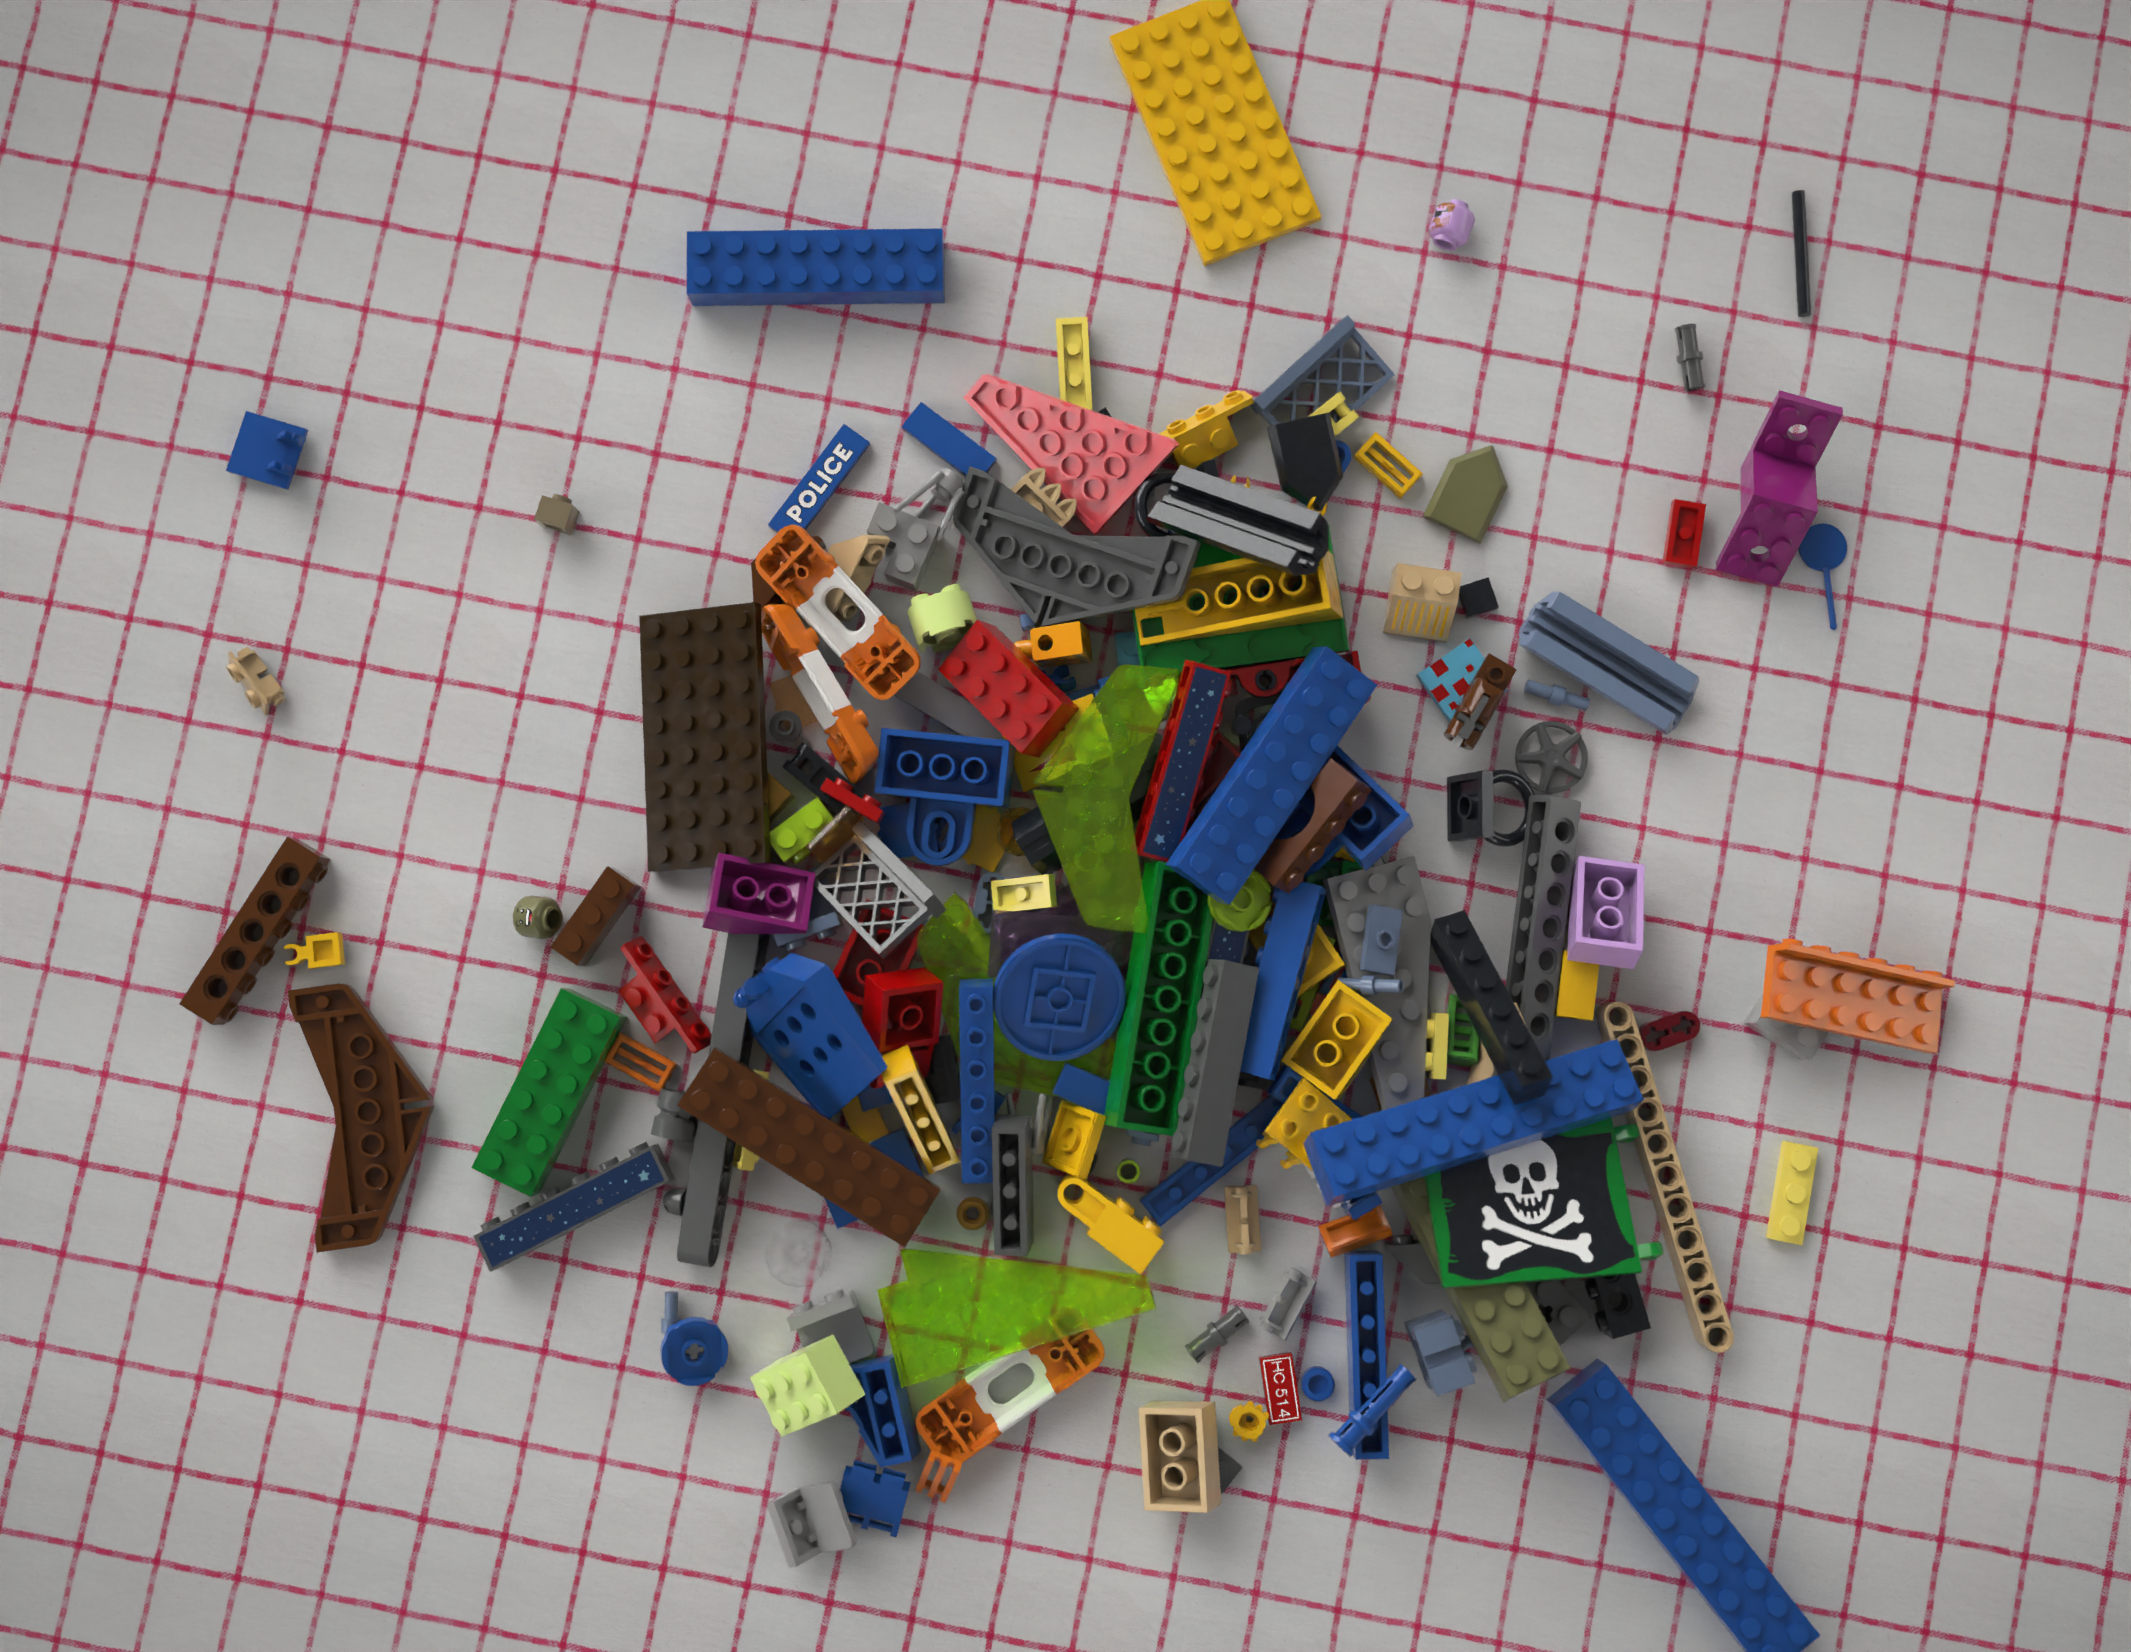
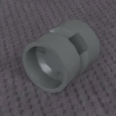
M660 1089L657 1107L661 1112L654 1116L651 1129L652 1135L675 1141L693 1142L697 1126L693 1121L694 1116L677 1106L685 1094L684 1091Z

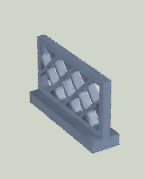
M1347 315L1255 398L1254 403L1249 406L1272 426L1282 422H1278L1270 411L1277 405H1291L1290 421L1296 420V406L1313 407L1314 412L1325 403L1318 402L1320 384L1336 385L1335 394L1339 391L1341 392V386L1358 387L1357 401L1354 404H1346L1350 410L1354 409L1356 411L1395 374L1354 328L1356 324ZM1350 338L1359 346V359L1343 358V344ZM1337 351V358L1330 357ZM1324 362L1337 363L1336 380L1320 379V365ZM1342 363L1359 364L1358 382L1342 381ZM1364 365H1375L1384 376L1376 383L1363 382ZM1314 372V379H1306ZM1301 383L1314 384L1313 402L1296 401L1297 387ZM1363 387L1370 388L1363 394ZM1291 393V400H1283ZM1334 412V422L1336 423L1340 417Z

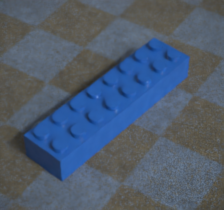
M943 228L687 231V296L693 306L945 303V241Z
M1312 647L1166 865L1216 901L1230 905L1377 687V684L1329 647Z

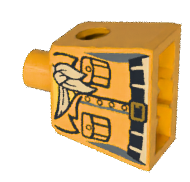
M1080 621L1030 629L1031 639L1015 641V645L1040 667L1093 662L1090 631ZM1053 643L1052 647L1046 651L1047 646Z

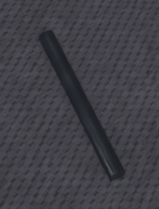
M1797 190L1792 192L1798 317H1808L1811 315L1805 191Z

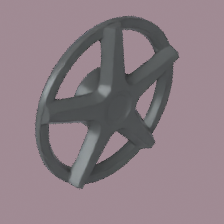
M1546 721L1530 727L1521 736L1515 750V763L1519 774L1527 780L1532 788L1544 793H1560L1572 788L1582 779L1588 763V753L1580 733L1564 723ZM1546 727L1562 729L1571 736L1558 744H1554ZM1536 731L1541 749L1536 752L1521 754L1525 740ZM1576 744H1578L1581 752V765L1579 769L1565 758L1566 753ZM1521 763L1539 764L1542 768L1539 785L1526 775ZM1557 769L1574 777L1563 786L1549 788L1554 771Z

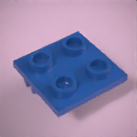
M246 411L226 471L289 490L309 430Z

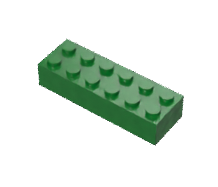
M561 988L471 1168L529 1197L540 1194L627 1016L572 989Z

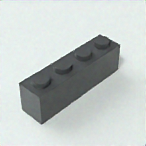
M999 1115L992 1126L994 1255L1028 1256L1034 1243L1032 1116Z

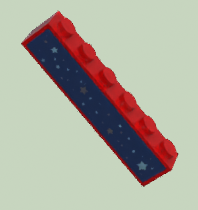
M1185 659L1131 850L1136 854L1168 862L1184 838L1187 825L1190 826L1195 816L1193 803L1196 794H1199L1203 788L1204 775H1202L1205 762H1209L1213 753L1214 745L1211 741L1214 730H1218L1222 722L1223 712L1220 710L1223 699L1227 698L1231 691L1232 680L1229 679L1231 672Z

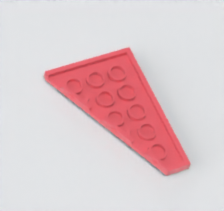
M990 374L982 375L963 397L1032 470L1038 468L1046 470L1044 483L1047 486L1054 483L1061 484L1059 496L1061 501L1066 499L1077 500L1074 514L1094 535L1105 527L1137 492L1140 485L1180 445L1175 439Z

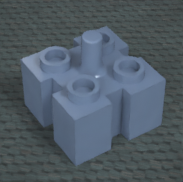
M1440 1309L1404 1322L1412 1346L1415 1349L1425 1383L1436 1396L1475 1383L1472 1373L1477 1372V1368L1471 1353L1466 1352L1467 1349L1474 1347L1469 1336L1464 1335L1459 1320H1455L1452 1315H1446Z

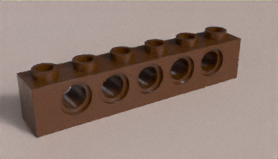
M287 836L179 1004L212 1025H225L226 1022H230L239 1010L237 1004L243 995L248 994L257 982L255 976L261 967L266 966L275 954L273 948L279 939H283L291 930L293 925L291 920L297 911H301L309 902V892L315 883L321 882L327 874V864L331 859L301 840ZM294 869H297L299 880L292 886L289 882V875ZM279 897L281 908L278 912L274 913L271 903L274 898ZM260 924L263 928V936L257 941L254 938L253 932L255 927ZM242 952L245 956V964L239 969L236 965V957ZM222 980L227 984V992L224 996H221L218 992V985Z

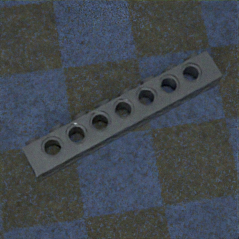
M1531 795L1529 797L1505 987L1513 1002L1517 1003L1525 1024L1543 1059L1546 1061L1549 1060L1552 1044L1551 1039L1556 1012L1555 1007L1560 980L1559 975L1564 948V935L1568 916L1581 802L1554 795Z

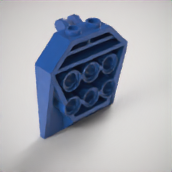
M790 953L781 961L778 957H775L762 968V972L745 981L743 986L733 996L734 1005L739 1008H746L753 1038L807 1102L829 1118L837 1114L888 1068L835 975L825 963L794 953Z

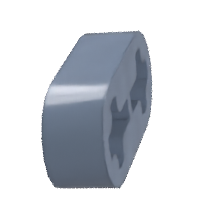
M996 872L984 874L980 878L977 887L973 923L980 932L985 934L996 932L1001 927L1004 913L994 914L992 907V916L997 917V922L991 923L989 928H984L983 922L978 921L979 915H985L987 905H993L992 901H988L989 892L983 888L984 883H990L991 878L1005 880L1002 875Z

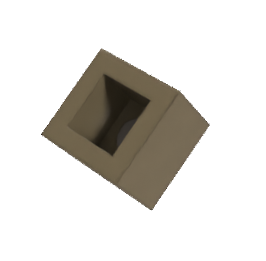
M554 494L553 498L542 495L534 520L542 527L572 536L579 511L571 504L572 500L565 496Z

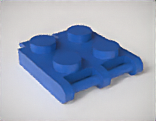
M854 1460L853 1467L846 1465L840 1487L844 1506L848 1513L864 1517L861 1518L848 1514L849 1520L862 1525V1529L868 1530V1527L891 1532L890 1536L897 1537L911 1482L905 1481L906 1473L883 1468L882 1474L876 1473V1465ZM870 1519H875V1520H878V1521L890 1523V1524H893V1526L888 1525V1524H884V1523H880V1522H876V1521H873V1520H870Z

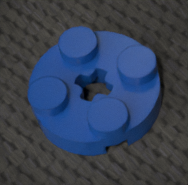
M690 1317L667 1328L665 1337L661 1342L660 1357L665 1371L671 1377L677 1379V1382L687 1386H698L710 1382L715 1378V1374L719 1372L720 1368L724 1367L728 1359V1344L724 1333L716 1322L702 1317ZM692 1344L703 1347V1351L699 1352L695 1359H691L690 1354H685L686 1349H689Z

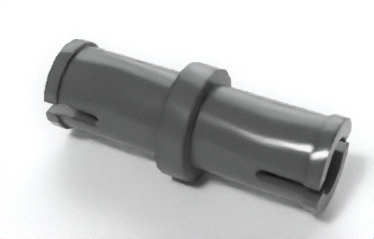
M1685 324L1676 327L1675 332L1679 348L1677 363L1681 364L1684 391L1690 392L1703 389L1705 384L1700 361L1703 359V352L1699 351L1696 324Z
M1236 1305L1216 1323L1211 1321L1207 1325L1208 1329L1191 1343L1185 1345V1348L1191 1357L1199 1363L1201 1359L1219 1345L1222 1347L1228 1343L1227 1339L1250 1321Z

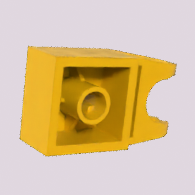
M1067 1175L1060 1181L1057 1194L1059 1203L1087 1225L1086 1234L1141 1275L1164 1244L1161 1227L1147 1216L1142 1220L1134 1215L1136 1210L1130 1203L1120 1196L1114 1200L1088 1180ZM1070 1184H1076L1082 1188L1083 1194L1080 1198L1071 1200L1065 1196V1188Z

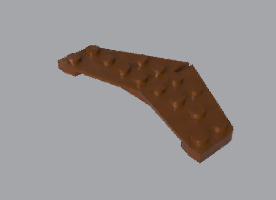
M331 984L288 990L289 1007L295 1021L300 1024L331 1099L336 1124L321 1218L317 1220L315 1232L316 1252L367 1246L376 1243L383 1235L434 1109V1106L404 1110L403 1103L434 1098L352 986L348 984Z

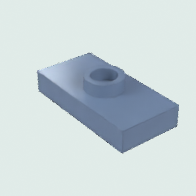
M1374 904L1368 905L1360 970L1389 976L1395 975L1403 910Z

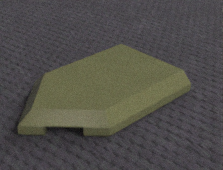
M1493 445L1449 460L1423 517L1479 544L1482 542L1508 488Z

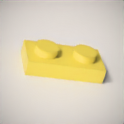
M1054 874L991 881L994 914L1057 907Z
M1430 1013V1019H1427L1426 1039H1429V1052H1426L1425 1072H1428V1078L1446 1080L1448 1013Z

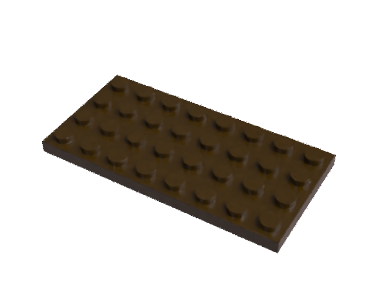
M750 602L639 616L648 872L713 868L718 853L747 858L750 864L771 863L761 604Z

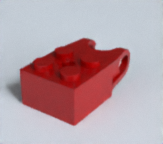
M926 967L866 975L862 1023L881 1056L908 1045L925 1079L929 1071L934 1044L939 1043L944 982ZM882 1073L869 1084L873 1089L884 1086L885 1082Z

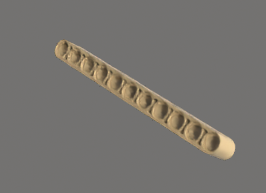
M1605 1003L1600 1006L1596 1014L1603 1043L1617 1039L1620 1043L1626 1039L1631 1045V1051L1625 1058L1631 1072L1636 1071L1640 1075L1641 1081L1638 1087L1644 1100L1631 1112L1625 1114L1628 1123L1636 1124L1639 1129V1137L1635 1138L1634 1143L1695 1339L1702 1347L1716 1353H1723L1729 1350L1733 1344V1331L1634 1013L1626 1003ZM1613 1008L1618 1009L1621 1014V1020L1616 1026L1609 1021L1608 1016ZM1643 1103H1647L1650 1107V1115L1646 1120H1642L1638 1115V1109ZM1656 1134L1660 1139V1146L1655 1152H1652L1648 1147V1141L1651 1136ZM1666 1166L1670 1171V1178L1666 1183L1662 1184L1658 1179V1173L1661 1168ZM1676 1198L1680 1203V1209L1677 1214L1672 1216L1668 1211V1205L1671 1200ZM1688 1231L1690 1235L1689 1243L1685 1247H1680L1678 1237L1681 1232ZM1694 1263H1698L1700 1268L1699 1275L1694 1279H1690L1688 1276L1689 1267ZM1704 1295H1708L1710 1300L1709 1307L1704 1311H1700L1698 1308L1699 1299ZM1718 1327L1719 1339L1710 1344L1708 1340L1709 1332L1713 1328Z

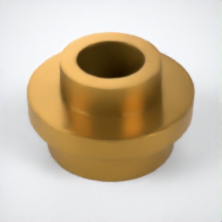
M968 1197L961 1201L957 1208V1220L965 1229L978 1230L987 1223L989 1208L982 1199ZM970 1207L977 1208L979 1210V1217L970 1219L967 1216V1210Z

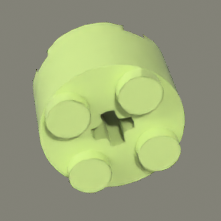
M959 584L946 586L941 590L942 592L930 596L927 593L919 594L910 600L912 606L908 609L907 614L918 649L921 652H926L925 647H932L933 652L955 648L976 622L977 618L969 593L961 590Z

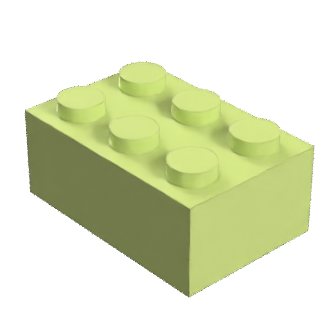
M833 1334L776 1360L750 1377L757 1396L765 1405L771 1417V1422L781 1437L838 1414L865 1395Z

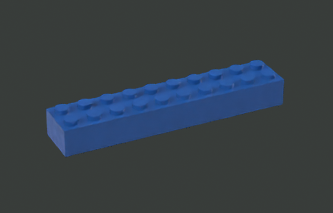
M1614 1039L1546 1060L1545 1062L1553 1078L1545 1096L1517 1105L1513 1104L1499 1075L1311 1132L1303 1145L1326 1206L1335 1205L1631 1112L1644 1099L1618 1040Z
M1599 1359L1594 1360L1546 1399L1744 1652H1801L1821 1636L1607 1364Z

